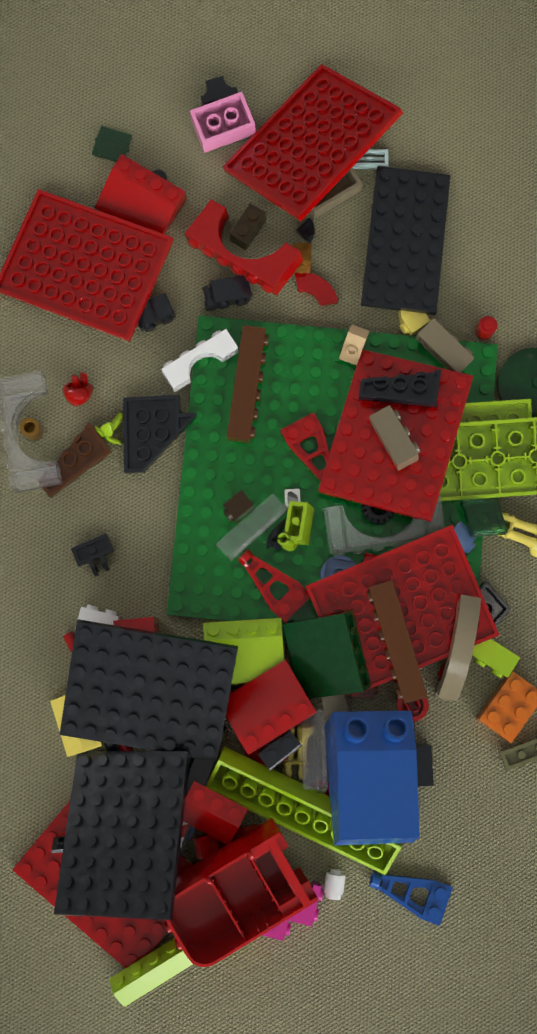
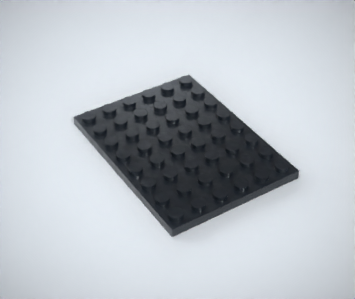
M78 619L59 735L154 751H188L191 757L217 761L238 646Z
M86 751L77 754L54 908L55 915L150 920L173 919L190 753L188 751Z

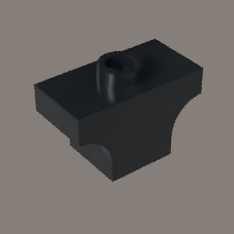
M223 76L206 80L207 92L201 96V104L204 106L238 93L237 88L228 86Z

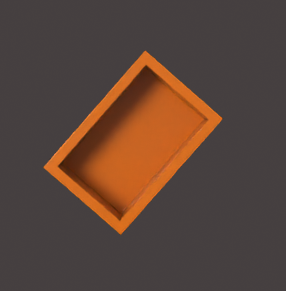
M512 671L508 678H503L476 716V719L505 741L512 743L537 708V688Z

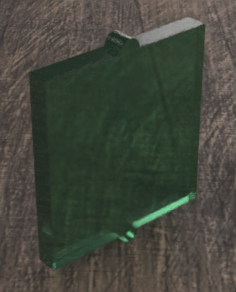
M101 126L98 137L95 138L92 155L117 162L121 154L126 156V153L129 152L128 147L132 135Z

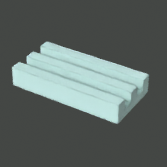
M369 149L364 155H384V157H361L358 161L385 163H356L352 168L377 169V166L389 167L388 149Z

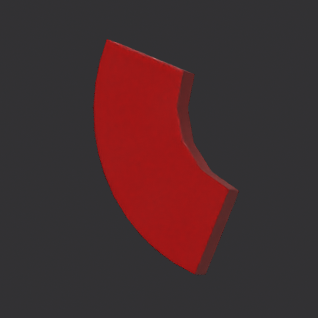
M294 273L298 292H306L312 295L318 301L320 307L338 303L334 289L326 280L313 273Z

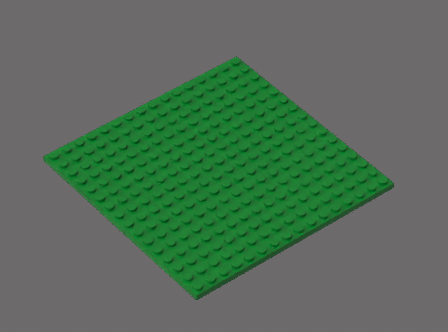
M199 315L196 344L202 340H209L212 338V334L218 330L223 331L227 329L239 350L243 325L266 328L269 340L268 346H264L263 353H266L265 365L261 364L260 371L264 372L263 381L258 384L261 396L260 402L256 401L255 408L258 409L257 420H253L252 427H256L254 439H250V444L227 441L239 353L224 362L213 357H205L193 365L188 413H196L197 417L186 429L166 615L223 621L279 618L271 611L246 568L238 561L248 549L255 557L298 581L306 589L307 585L321 580L320 571L322 566L333 556H346L357 565L363 562L365 552L381 555L450 525L455 527L460 521L478 536L473 542L475 544L474 548L469 553H464L479 586L486 498L438 501L432 522L395 513L391 520L385 524L375 525V523H370L369 520L364 518L360 503L319 493L318 489L321 482L292 452L280 432L281 429L314 412L323 428L330 453L356 369V365L339 359L349 330ZM369 332L363 350L446 369L415 339L416 336ZM459 341L463 347L471 350L474 357L473 361L461 372L473 375L466 403L493 401L498 344ZM314 436L300 442L301 448L308 454L318 450L317 439ZM322 455L312 459V463L318 470L326 467V462ZM300 489V502H308L314 507L309 546L297 545V548L290 552L286 551L282 546L279 550H274L272 547L267 548V539L271 531L287 517L288 507L285 506L284 490ZM242 490L254 504V510L236 524L234 521L230 523L223 513V504ZM371 506L373 512H375L376 514H382L385 512V510ZM284 526V528H283V530H282L281 533H286V532H285V526ZM252 558L247 562V564L252 563ZM260 568L256 572V576L263 584H266L272 578V574L265 568ZM275 581L270 585V592L276 600H281L289 591L288 586L280 581ZM311 598L288 621L318 617Z

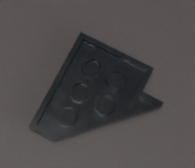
M180 395L123 398L125 474L145 473L197 417L196 413H181Z

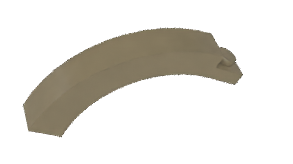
M461 594L457 602L450 650L443 675L435 689L434 696L443 701H457L464 686L477 633L481 598Z

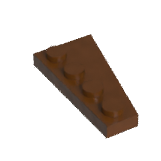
M89 422L85 425V429L75 437L74 442L69 448L64 450L59 460L38 481L50 498L112 453Z

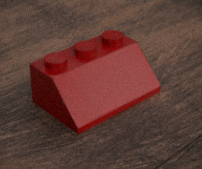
M193 781L185 798L183 822L225 844H229L248 809Z

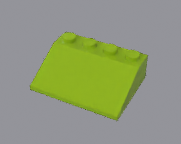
M281 618L203 623L205 641L238 646L231 685L247 684L284 661Z

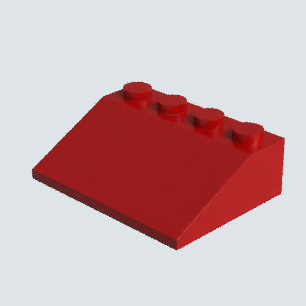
M121 154L108 176L95 209L165 234L186 202L187 197L186 192Z
M284 660L230 693L226 717L249 755L317 713V710L288 662Z

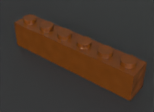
M243 325L227 441L250 444V439L255 437L256 427H252L253 420H257L258 409L255 408L256 401L260 402L261 396L258 384L263 381L264 372L260 370L261 364L265 365L266 353H263L264 346H268L269 340L266 328Z
M389 580L369 586L370 591H367V596L370 603L374 602L376 610L372 611L375 622H380L382 628L378 632L381 642L385 641L387 649H384L387 661L391 660L393 668L390 671L393 680H397L399 687L396 688L399 700L403 699L404 704L428 697L393 581Z

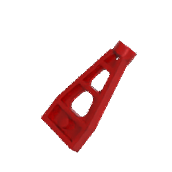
M313 412L281 429L280 432L292 452L321 482L325 468L318 470L312 463V459L322 455L327 463L330 453L323 428ZM314 436L317 439L318 450L308 454L301 448L300 442Z
M249 549L238 559L246 568L271 611L281 618L284 623L310 598L308 591L298 581L255 557ZM252 558V563L247 564V562ZM260 568H265L272 574V578L266 584H263L256 576V572ZM275 581H280L289 588L288 593L281 600L274 599L270 592V585Z

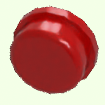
M398 698L396 707L397 711H412L413 722L425 717L428 712L429 703L427 698L404 704V700H399Z

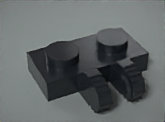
M107 533L71 548L77 565L80 567L89 563L94 576L99 575L98 568L94 563V560L98 558L102 562L103 569L105 571L110 570L105 556L115 551Z

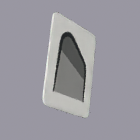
M300 489L284 490L286 507H288L289 501L300 502Z

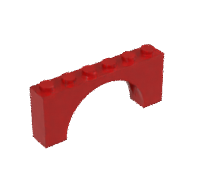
M211 199L184 233L188 240V245L193 249H200L208 258H215L221 266L230 267L236 275L245 276L247 281L253 285L255 283L258 284L266 293L270 294L271 292L277 296L303 262L301 251L284 243L276 252L258 259H245L230 253L222 243L223 229L229 219L228 212L224 206Z

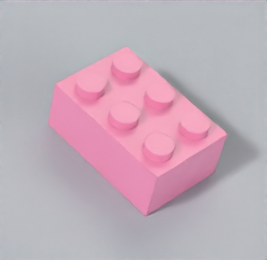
M242 92L190 110L191 122L204 153L250 137L256 132L255 122Z

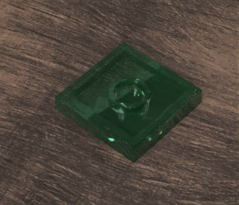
M497 497L461 501L460 505L470 538L505 535L508 532Z

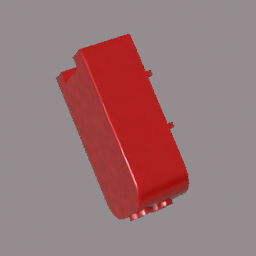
M270 818L177 875L173 919L165 920L164 924L168 932L173 933L178 949L183 950L193 964L199 967H209L220 962L319 900L302 869L298 867L293 871L282 851L289 846L273 818Z

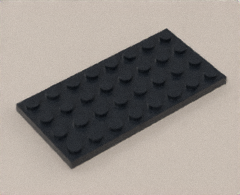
M377 166L361 306L436 315L451 175Z

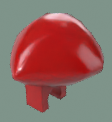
M80 372V379L78 376L72 375V382L67 383L62 388L63 396L72 406H81L86 403L93 393L94 386L88 383L87 374L84 372Z

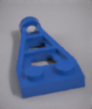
M373 871L369 882V887L380 890L419 918L439 926L453 889L451 885L434 879L384 875ZM394 882L408 885L405 896L401 897L392 892L391 889ZM418 887L428 890L423 906L417 905L410 899L412 889Z

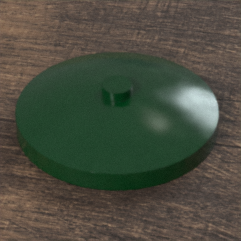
M527 348L513 354L502 366L497 379V392L500 401L531 399L532 418L537 417V348Z

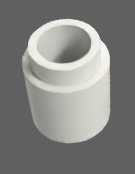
M330 869V872H326L325 898L341 900V895L344 894L346 877L345 874H342V870Z

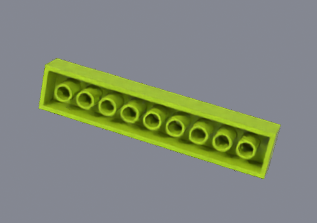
M224 747L206 785L207 788L267 819L273 818L275 823L386 875L402 848L403 843L334 845L330 796L273 769L269 770L267 766L227 747Z

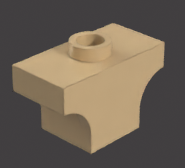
M351 325L339 359L357 366L369 331Z

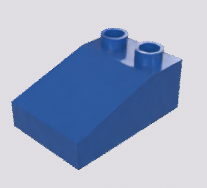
M412 711L333 712L324 725L334 845L415 842L420 838L417 750Z

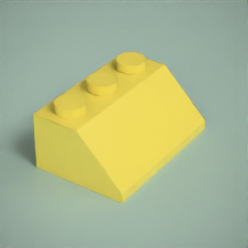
M65 696L50 701L59 731ZM61 735L67 757L104 745V742Z

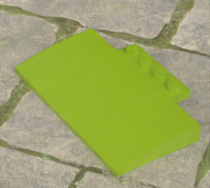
M531 399L466 403L438 501L537 495V417L532 418Z

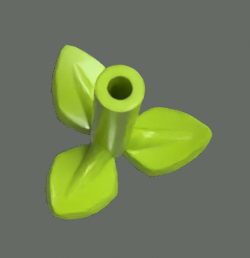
M119 412L112 422L105 423L101 428H98L97 425L94 426L101 438L105 437L112 444H123V442L113 437V432L123 420V413Z

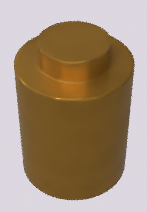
M26 418L21 422L20 431L27 439L36 441L42 437L43 428L37 420Z

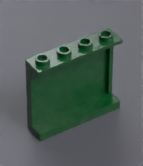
M353 609L339 614L298 621L293 619L282 624L283 634L288 645V654L293 665L292 670L310 699L364 692L371 687Z

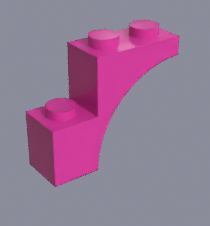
M313 881L311 887L317 895L318 901L321 902L324 889H321V883ZM318 901L263 934V936L284 941L285 935L289 936L291 923H288V921L312 927L313 921L317 922L319 909H316Z

